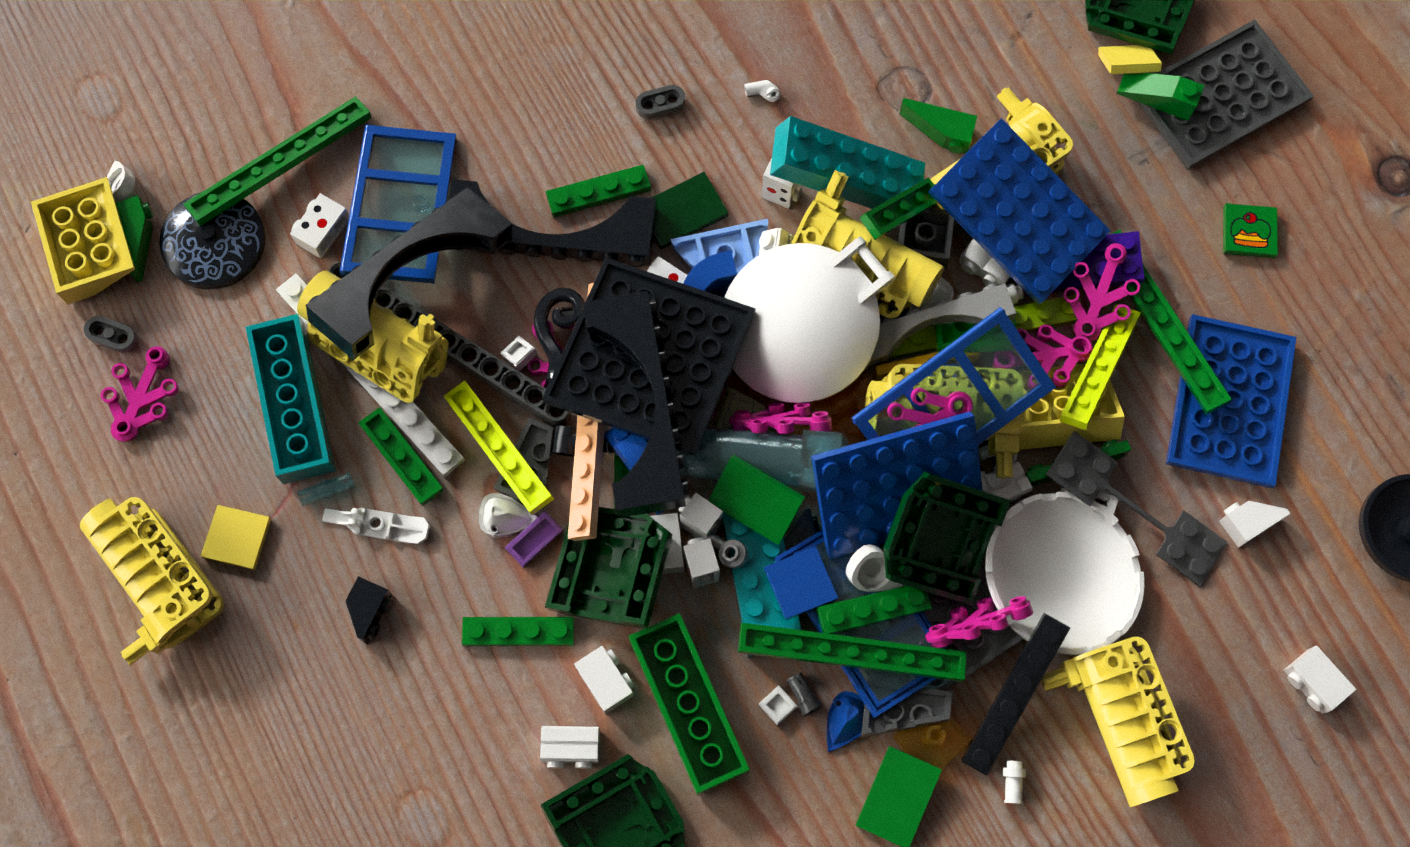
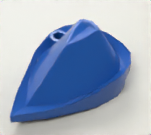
M849 691L841 692L831 703L827 719L828 752L840 748L861 736L864 702L856 693Z

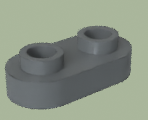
M668 85L643 92L636 99V111L645 119L677 112L685 104V93L677 85ZM670 99H675L676 102H675V103H670L669 100H670ZM650 105L653 108L647 110L644 107Z
M94 316L84 325L85 336L91 342L108 349L126 353L131 351L137 344V335L129 326L108 318ZM100 329H104L101 335H97ZM127 337L128 340L121 344V340Z

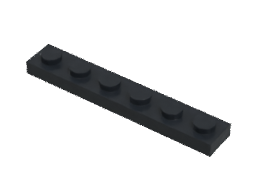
M1043 613L963 754L961 762L986 776L988 775L1068 634L1069 626Z

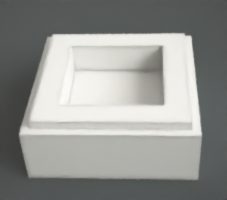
M518 336L500 354L503 359L520 371L538 352L532 345Z
M777 686L758 704L776 726L798 707L780 686Z

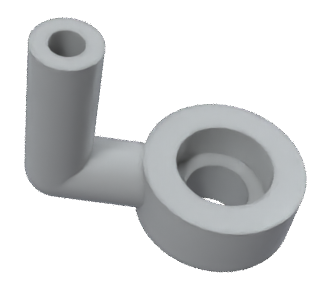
M715 534L708 535L707 539H711L712 546L719 550V559L722 564L732 569L741 568L746 564L749 552L743 543L737 540L726 541ZM731 549H735L736 552L733 558L728 557V552Z

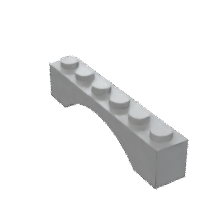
M991 284L984 287L983 291L975 294L966 292L950 302L941 300L925 310L916 308L908 311L906 316L897 319H883L880 322V333L875 350L866 368L887 362L892 353L904 340L929 326L948 322L978 324L999 307L1005 310L1011 322L1014 321L1016 311L1006 284L999 286L998 284Z

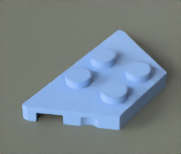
M768 219L671 239V245L691 269L711 255L731 250L736 271L739 273L750 261L759 256V240L762 232L768 229Z

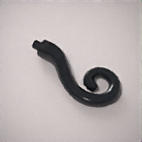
M557 288L548 292L538 303L534 314L535 333L549 360L545 380L547 384H549L563 353V350L549 330V313L553 306L560 302L571 303L574 306V313L571 316L564 317L560 308H555L552 313V320L556 326L562 329L574 328L585 302L579 293L570 288Z

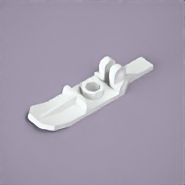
M325 508L322 522L347 526L355 535L418 545L428 538L430 525L424 517L407 516L366 508H352L351 512ZM377 519L380 520V526L373 528L372 522Z

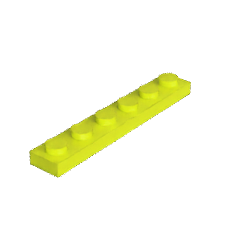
M1115 304V306H1114L1112 312H1114L1115 308H1116L1118 305ZM1120 308L1117 314L1119 317H1125L1128 311L1126 308ZM1130 309L1131 315L1127 320H1118L1103 328L1061 413L1060 422L1087 430L1140 319L1141 312Z
M465 380L444 395V398L532 516L554 500L553 496Z

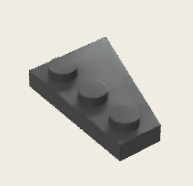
M529 417L515 447L544 486L547 487L554 429ZM500 474L494 490L521 502Z
M867 680L878 701L904 686L903 684ZM923 687L875 718L872 717L864 704L861 737L949 722L952 691Z

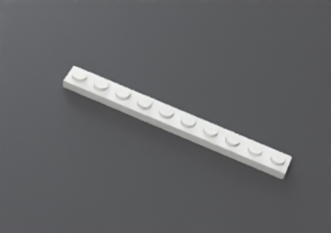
M294 274L279 286L276 291L298 314V302L307 285L297 274ZM300 316V318L308 326V321ZM340 362L444 478L465 461L464 457L414 402L406 403Z

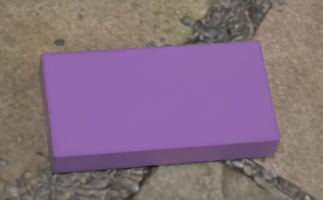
M544 511L504 548L523 568L554 540L563 529Z

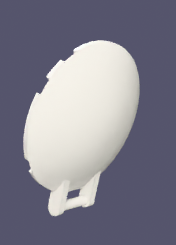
M862 236L855 239L840 252L809 243L779 246L754 258L734 278L724 298L756 308L755 316L733 366L736 374L752 389L762 395L782 402L802 403L819 401L831 397L848 387L865 370L872 358L871 356L875 350L880 333V314L876 295L892 283L896 277L891 271H887L867 248V242ZM856 253L862 257L879 278L873 284L852 260L851 257Z
M1061 487L1060 492L1040 493L1030 496L1007 511L1002 527L995 526L987 546L985 558L986 579L991 597L997 609L1009 607V601L1019 596H1025L1031 602L1034 613L1030 617L1022 620H1013L1011 615L1006 616L1009 626L1027 641L1043 613L1069 626L1070 630L1058 649L1057 654L1081 655L1114 643L1129 630L1141 608L1145 585L1144 572H1141L1138 560L1140 554L1131 535L1125 533L1123 528L1117 523L1119 520L1114 516L1118 499L1105 490H1101L1096 497L1104 502L1103 505L1094 501L1090 507L1063 487Z

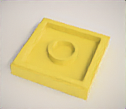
M1140 45L1099 47L1098 56L1110 74L1161 71L1162 62L1151 48Z
M217 505L200 557L255 571L272 519L268 516Z

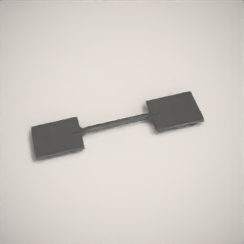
M1073 431L1047 471L1046 476L1089 507L1101 490L1108 491L1165 533V540L1156 555L1195 584L1201 586L1226 546L1227 541L1184 510L1172 527H1166L1110 486L1109 477L1118 462L1080 434Z

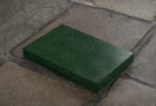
M705 172L651 197L656 198L658 209L654 239L661 250L671 245V239L692 235L729 216V212Z

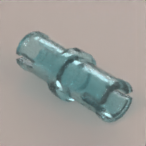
M348 471L345 474L328 480L323 478L318 484L297 490L302 506L304 507L323 498L331 499L334 494L355 488L350 472Z

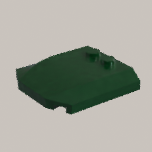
M1086 0L1084 8L1088 31L1173 54L1195 0Z
M924 472L903 494L884 545L886 578L892 582L973 605L982 581L981 578L977 577L988 543L995 525L1002 527L1011 500Z
M599 507L597 535L594 539L580 541L568 539V522L545 608L574 617L634 628H648L673 534L648 514L619 519L616 509Z
M629 754L540 805L561 847H684V822L653 770L643 766Z

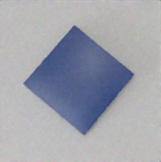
M816 547L764 567L765 574L785 620L838 599Z

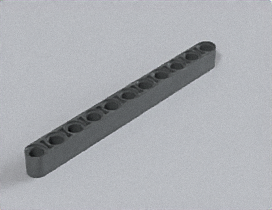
M341 262L334 263L330 267L329 272L340 277L342 275L339 273ZM384 286L380 288L374 299L379 305L383 301H391L384 308L391 309L400 318L405 314H411L412 316L408 321L414 327L418 325L420 315H429ZM434 318V330L448 341L455 342L451 348H448L446 360L548 425L555 428V426H566L569 423L570 412L565 411L561 417L555 418L551 416V413L560 408L543 403V400L536 404L529 402L530 398L534 395L543 397L546 388ZM470 354L477 355L474 361H464L465 357ZM490 368L499 369L493 376L486 375L487 370ZM513 381L521 383L517 389L511 390L507 388Z

